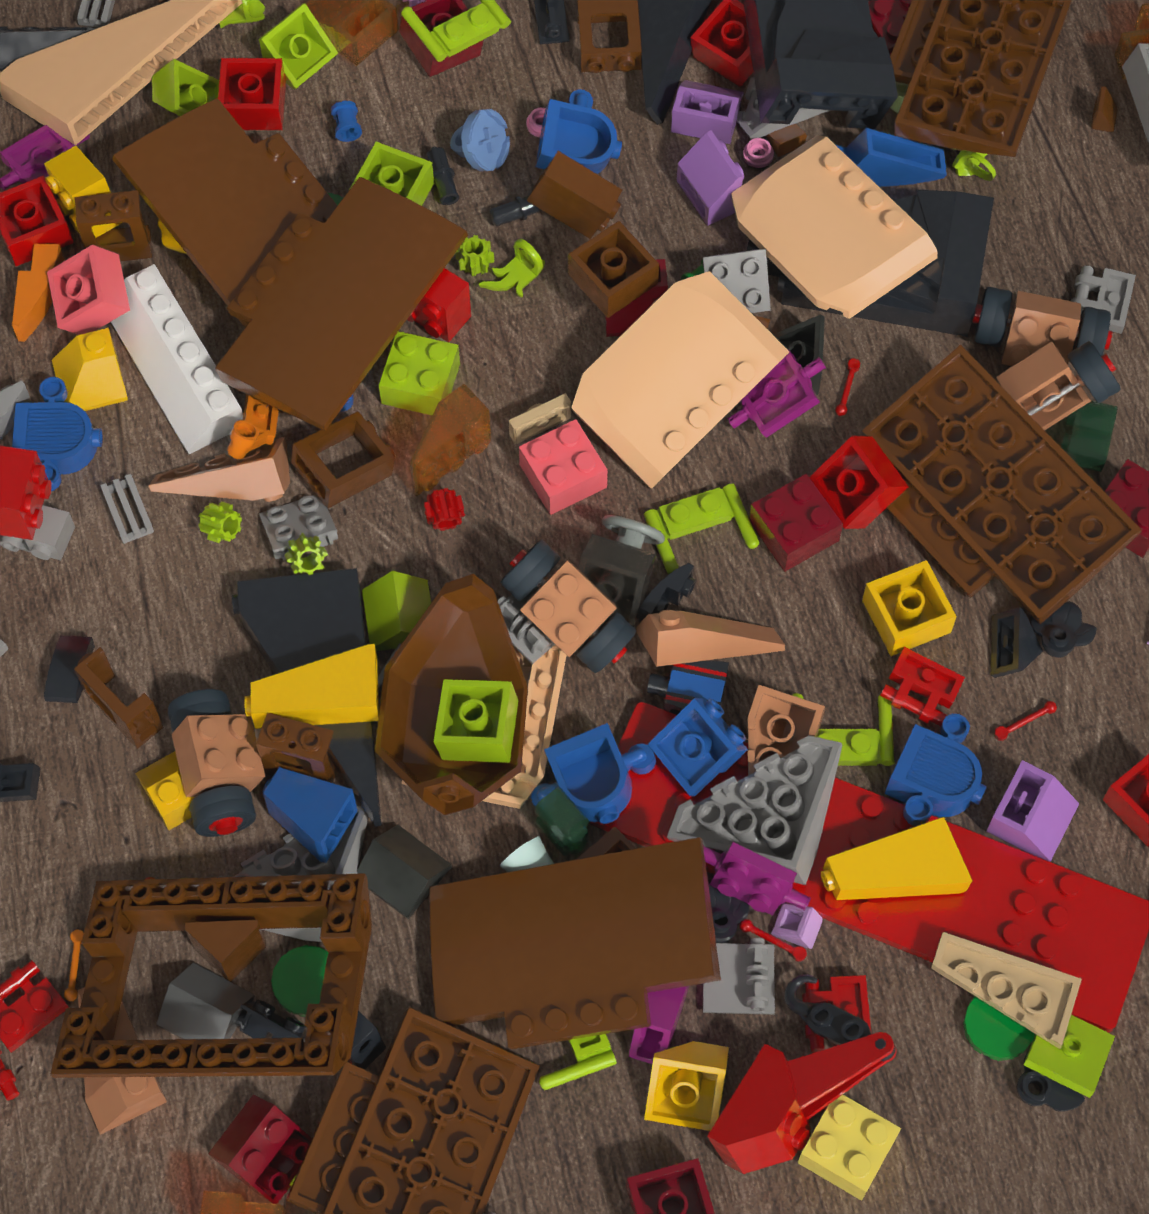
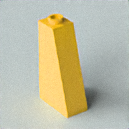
M367 644L251 682V695L245 696L246 717L252 716L255 729L262 728L267 713L311 725L378 721V661L375 644Z
M944 817L830 856L826 859L823 867L824 871H821L822 881L826 890L833 891L836 900L959 894L967 891L972 882Z

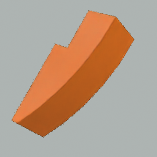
M34 244L31 271H18L12 327L20 342H25L35 331L53 302L47 272L65 261L59 244Z

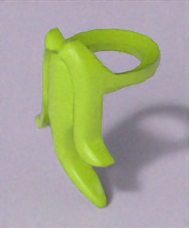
M242 0V4L219 23L220 28L229 24L251 23L263 20L265 18L263 14L265 6L259 0Z
M961 150L952 164L956 168V174L959 176L976 175L986 181H992L996 176L994 167L985 159V156L988 154ZM982 163L990 172L983 170L978 165Z
M520 238L513 245L515 258L504 268H492L494 275L503 279L501 281H484L479 283V287L493 291H507L516 286L517 296L522 298L523 288L542 272L545 260L541 259L530 243Z

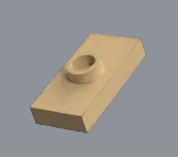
M565 393L544 404H535L527 412L510 419L509 435L514 444L523 442L571 419V401Z

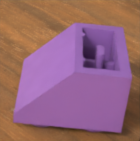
M684 80L678 88L673 106L671 132L701 138L706 132L712 130L718 140L721 139L724 143L731 144L744 92Z
M710 130L678 162L677 182L707 226L735 213L731 193L742 186L744 173L739 163H734L728 155L725 143L721 139L718 140L712 130Z
M1022 760L986 832L1050 862L1079 803L1053 775Z

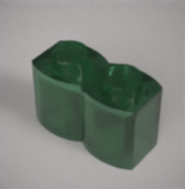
M1091 400L1067 416L1066 425H1070L1071 430L1070 434L1064 433L1060 447L1080 467L1102 472L1109 452L1118 407Z
M557 787L538 802L535 808V813L538 815L535 823L563 856L569 853L574 855L582 850L588 842L586 840L588 836V829L586 827L589 820L562 788Z

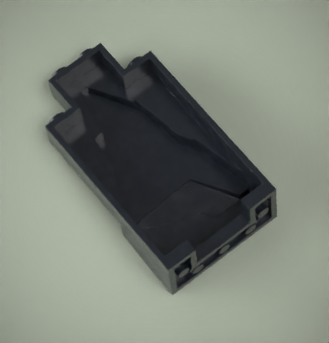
M743 0L761 123L790 124L799 109L804 108L849 111L845 116L847 128L875 129L897 99L898 94L893 65L885 38L878 37L872 28L868 0Z
M918 190L917 195L900 199L891 198L927 232L937 249V259L853 317L968 337L978 300L994 197L959 191ZM751 240L748 241L746 251L759 249ZM766 256L768 275L779 277L777 291L783 292L782 305L843 315V312L830 307L828 310L816 307Z

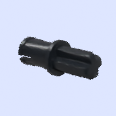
M434 146L427 152L428 160L433 165L434 183L436 184L441 204L452 205L459 200L453 180L455 172L449 166L445 149Z
M517 196L515 201L491 209L490 217L495 226H500L520 218L523 221L527 220V216L543 210L527 201L529 196L524 198Z

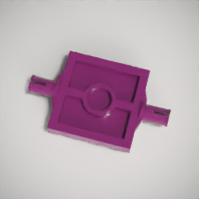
M44 125L0 152L1 160L11 170V172L0 178V188L5 191L17 182L23 184L43 175L46 178L49 175L44 163L75 145L61 137L47 125ZM87 135L76 146L90 139V135Z
M789 351L742 399L743 408L727 417L729 423L735 429L748 419H751L756 423L761 434L767 438L820 403L812 389L810 378L826 369L824 362L820 357H817V359L802 367Z
M732 842L729 849L722 852V854L703 845L705 862L715 866V873L709 885L718 888L722 894L735 897L748 903L754 910L766 912L772 916L778 906L785 902L803 909V911L806 910L811 897L792 889L797 875L796 872L735 842Z

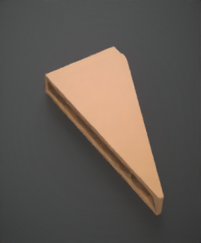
M170 0L16 59L0 72L1 96L3 100L39 123L47 125L61 137L76 146L151 82L152 76L171 60L179 58L240 6L242 0Z

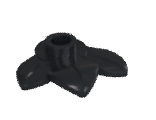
M1066 601L1041 624L1032 615L1030 617V624L1034 632L1042 637L1041 641L1047 654L1056 658L1067 656L1074 647L1087 646L1094 640L1097 627L1088 623H1082L1081 609L1071 601Z
M709 879L708 886L716 943H725L736 934L738 924L747 918L749 904L735 897L722 894L718 888L709 885L712 880Z
M1024 1066V1073L1017 1081L1018 1096L1024 1103L1030 1106L1046 1104L1055 1111L1066 1112L1079 1107L1085 1101L1082 1094ZM1031 1083L1037 1084L1040 1087V1093H1031L1028 1085Z

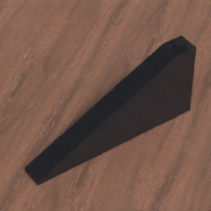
M638 0L645 109L657 125L664 122L691 54L692 45L690 37L703 24L712 0Z
M357 568L318 572L311 575L300 574L237 581L238 594L232 595L234 615L240 614L243 627L274 674L365 645L361 591ZM372 721L315 725L334 731L327 755L349 788L353 789L356 799L374 826H382Z

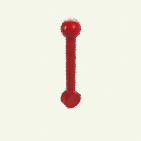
M856 358L848 361L847 368L849 373L840 404L835 408V413L838 416H844L848 412L846 403L855 372L860 369V361Z
M1047 701L1043 708L1007 727H997L994 732L995 738L999 741H1004L1012 731L1046 713H1055L1057 710L1056 703Z
M744 919L739 924L743 932H752L792 954L795 961L801 962L807 956V951L804 947L798 946L795 948L753 926L750 919Z

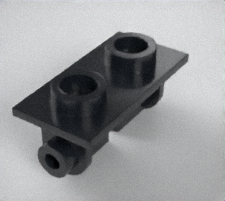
M534 0L540 45L569 42L564 0Z
M256 1000V1002L251 1001L241 1005L240 1008L246 1010L247 1014L242 1012L236 1021V1025L240 1027V1032L252 1038H266L270 1032L273 1034L272 1038H302L305 1041L307 1032L305 1031V1024L292 1017L284 1019L274 1013L275 1007L262 1000Z

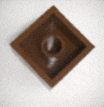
M617 221L568 254V275L604 315L609 318L658 285L659 263L620 221Z

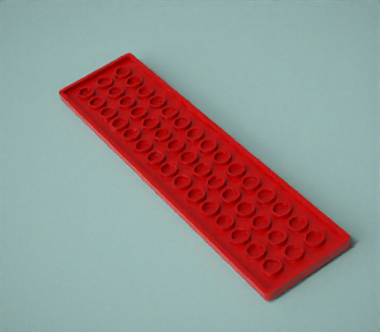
M645 702L638 703L618 745L621 755L627 753L636 744L648 745L677 715ZM743 742V744H744V745L747 747V749H748V743ZM748 750L726 772L719 773L696 796H689L654 753L656 764L652 771L647 774H637L632 770L628 771L632 781V795L628 805L620 813L619 817L607 824L588 822L608 832L616 827L628 840L645 847L674 842L669 840L667 835L679 805L690 799L694 805L713 795L710 790L711 788L733 776L737 782L747 777ZM834 779L818 851L806 885L793 882L792 889L811 897L808 907H813L823 919L932 963L942 933L945 932L1081 978L1071 1015L1108 1033L1115 1028L1149 932L1148 900L950 822H947V825L972 879L967 891L959 894L836 900L833 891L826 890L821 877V871H824L823 867L828 857L916 826L910 825L904 819V804L841 779ZM931 816L929 822L937 820L939 818ZM706 863V871L714 874L715 866Z

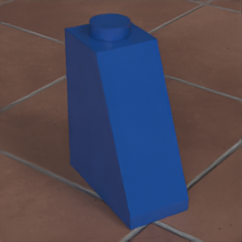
M280 767L273 778L266 782L263 789V797L265 798L269 814L320 862L327 863L358 811L353 789Z

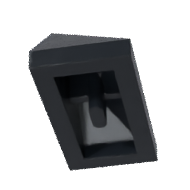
M1018 607L993 614L991 676L997 678L1023 671L1043 652L1024 609Z

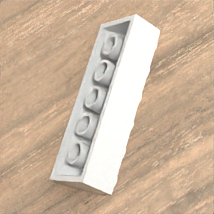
M155 264L126 277L124 282L130 311L111 321V324L189 455L229 435L234 424L239 420H243L242 409L228 385L221 381L215 370L216 365Z

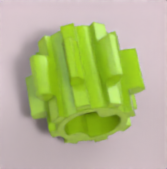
M473 235L469 239L467 237L460 246V249L455 253L456 259L459 260V270H463L465 273L469 272L471 276L487 273L489 264L494 263V252L491 251L490 241L480 239L478 235Z
M221 501L219 505L209 503V505L205 506V510L199 514L200 523L198 525L201 532L208 534L207 540L220 543L221 540L230 542L231 539L236 538L235 535L242 528L240 527L242 518L240 513L232 510L233 505Z
M301 533L298 539L288 541L291 549H288L284 557L287 562L292 563L291 568L295 574L306 572L308 575H311L313 571L324 568L321 561L328 555L325 547H319L321 541L317 535L307 538L304 533ZM311 551L309 556L301 558L303 553Z

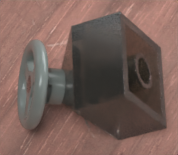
M606 515L602 518V524L607 529L618 534L616 541L592 534L581 555L578 569L616 605L617 609L612 614L618 612L628 623L635 627L639 619L640 606L647 597L656 557L655 553L642 550L641 547L643 542L662 544L665 541V536L661 531L639 521L616 515Z

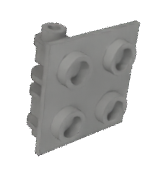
M766 249L703 257L704 273L710 271L751 313L771 311Z
M317 495L306 496L298 501L283 506H275L259 513L276 560L280 558L283 561L286 560L284 554L288 552V549H291L288 541L298 539L301 533H304L307 538L317 535L321 541L319 547L332 545L333 541L338 539L337 529L327 507Z
M537 586L521 601L517 600L512 594L507 599L502 596L498 600L513 646L532 665L555 645L550 638L520 611V607L539 589Z
M753 938L750 940V944L716 943L721 980L703 983V1013L774 1015V945L765 944V940L762 938Z

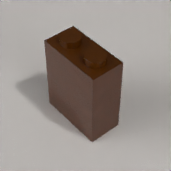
M557 151L539 177L527 201L591 239L597 230L604 231L610 219L612 220L621 206V203L617 200L622 189L560 151Z

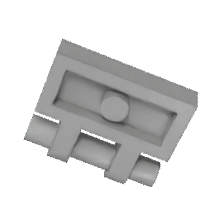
M1082 266L1080 275H1077L1074 288L1076 293L1071 301L1081 303V313L1084 307L1110 311L1109 331L1122 334L1136 275L1105 268L1102 278L1093 276L1094 269L1091 266ZM1090 291L1098 292L1096 301L1087 299Z

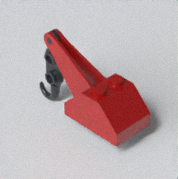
M800 975L793 978L785 989V1002L788 1008L803 1019L812 1032L837 1044V1046L787 1061L783 1052L764 1044L707 1136L724 1164L742 1174L792 1160L797 1151L802 1150L809 1140L811 1130L809 1119L877 1069L892 1061L896 1056L897 1049L889 1034L885 1032L871 1034L868 1024L863 1019L832 1004L810 1003L798 999L796 992L799 986L804 983H817L818 979L815 976Z

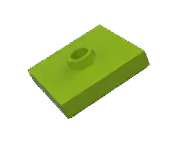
M1071 1015L1061 1048L1055 1047L1035 1034L1023 1065L1091 1098L1095 1092L1115 1036Z

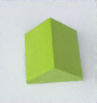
M305 3L298 6L259 39L262 58H282L286 84L293 89H297L338 54V51Z
M391 571L362 589L370 644H375L376 651L396 649L399 643L402 644L431 604L427 579Z

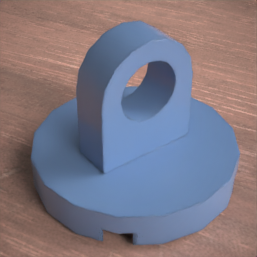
M492 109L475 110L467 117L464 125L454 132L450 141L451 149L460 157L466 158L472 168L478 171H493L504 164L509 153L510 137L506 136L505 128H508L503 117Z

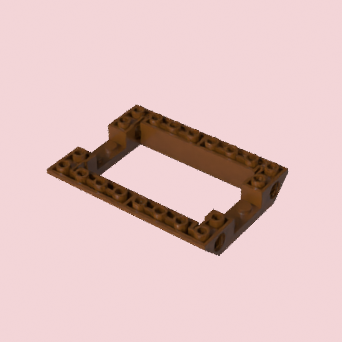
M366 874L96 881L82 940L83 946L92 956L80 1008H66L50 1075L53 1078L335 1075L351 1058L372 930ZM258 920L261 929L321 928L320 939L328 951L320 1002L319 1004H308L305 1042L302 1038L113 1040L137 932L186 931L185 923Z

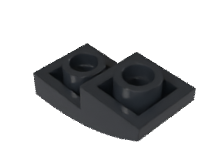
M687 563L671 572L659 582L640 606L639 622L648 614L661 613L667 610L669 602L678 606L683 596L687 598L690 596L696 584V579L693 578L694 565Z
M60 635L47 675L44 692L45 702L78 703L83 688L74 668L84 655L93 652L95 645L92 637Z

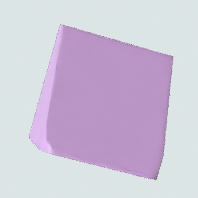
M783 903L771 934L801 947L812 949L823 919L813 907L807 906L806 910L803 911V909L790 903Z

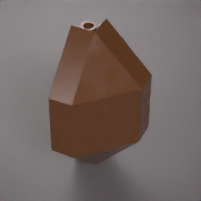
M470 574L445 583L384 669L375 752L425 803L443 815L473 808L519 774L522 768L528 686L495 592L476 575ZM444 679L512 682L519 702L510 763L441 759L434 744V736Z

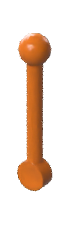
M79 929L74 930L70 935V939L74 944L69 985L64 992L65 1000L70 1002L75 1001L78 997L75 986L80 946L84 935L83 931Z

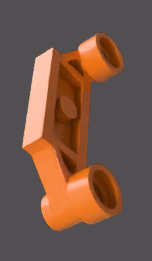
M246 394L243 420L237 421L230 433L231 441L227 448L228 454L235 459H243L248 452L263 444L272 445L276 436L279 409Z

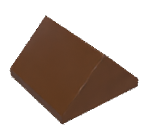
M258 920L185 923V930L195 951L230 982L266 948V940Z

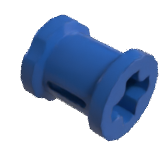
M352 101L338 102L331 107V115L336 120L337 126L335 136L342 142L354 141L362 135V128L357 123L356 118L358 109Z

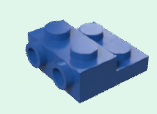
M694 698L648 743V746L689 796H696L719 773L726 772L748 750L743 744L746 740L743 732L733 724L727 725L721 718L724 710L713 699L707 701L706 698Z

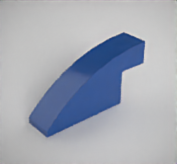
M865 128L847 147L836 145L879 187L929 182L943 179L947 175L944 149Z

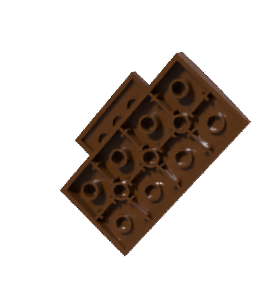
M912 0L890 56L895 81L909 85L895 120V136L952 149L1016 157L1072 0Z
M218 98L166 123L120 150L112 158L227 306L298 213L325 223L337 207V204L280 133H276L254 144ZM239 319L242 325L246 328V326L249 323Z
M362 177L358 178L325 223L298 213L227 307L230 315L249 324L215 367L221 381L326 431L467 238V230L416 202Z
M961 344L862 430L864 436H873L909 486L886 508L969 598L973 597L996 577L1039 624L1043 623L1141 533V529Z
M701 837L430 887L431 959L436 1020L450 1026L505 1017L508 1048L511 1049L650 1027L651 1018L647 993L721 980Z
M409 1007L401 1017L378 1075L348 1062L342 1066L286 1201L315 1214H483L540 1066Z

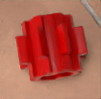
M448 488L435 490L427 495V502H424V510L428 524L432 523L435 530L440 529V531L454 529L457 525H461V517L465 516L461 495L456 496V491L454 489L449 490Z

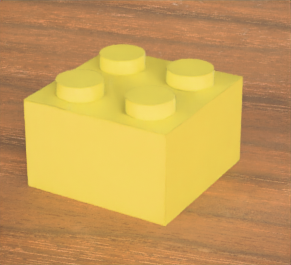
M842 1095L826 1108L803 1149L798 1164L862 1201L901 1128Z

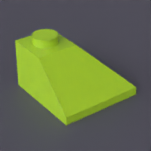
M173 59L152 76V101L170 112L182 116L218 98L220 80Z

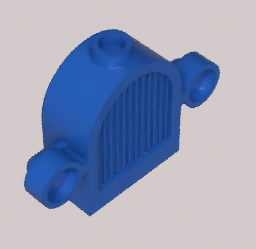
M582 89L575 90L571 93L567 103L549 99L544 112L535 167L545 169L557 151H560L596 174L600 173L607 166L610 158L619 159L622 141L617 140V132L612 121L602 112L592 109L593 98L589 92Z
M49 377L40 384L39 388L44 402L16 403L12 447L37 451L41 463L45 466L47 478L51 480V491H54L61 484V474L77 472L91 462L97 447H102L103 435L101 428H93L89 416L82 408L75 404L64 402L68 392L63 380L58 377Z
M960 714L946 716L941 725L940 734L915 724L891 775L884 794L906 803L903 809V816L912 826L928 823L932 815L938 817L956 816L964 812L972 802L979 805L987 786L981 784L982 769L979 760L970 749L960 744L966 739L970 730L968 720Z
M606 723L544 749L557 782L538 785L532 792L531 800L539 813L551 814L559 808L561 799L564 798L569 809L577 817L590 822L611 823L619 817L620 813L628 805L632 795V781L628 771L632 770L637 774H647L652 771L656 764L654 752L646 744H636L627 753L621 755L610 727Z

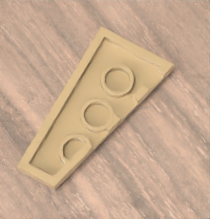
M945 932L942 933L931 969L1055 1047L1061 1048L1080 987L1081 978Z

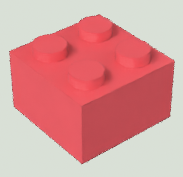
M90 245L47 272L57 327L59 329L78 335L96 331L130 311L119 254Z
M577 419L519 446V465L550 515L607 488L608 470Z

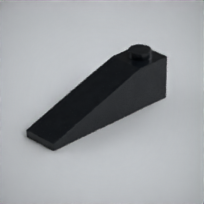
M0 26V69H5L16 59L95 29L92 27H50V31H44V28L26 26L19 28V31H13L8 26Z

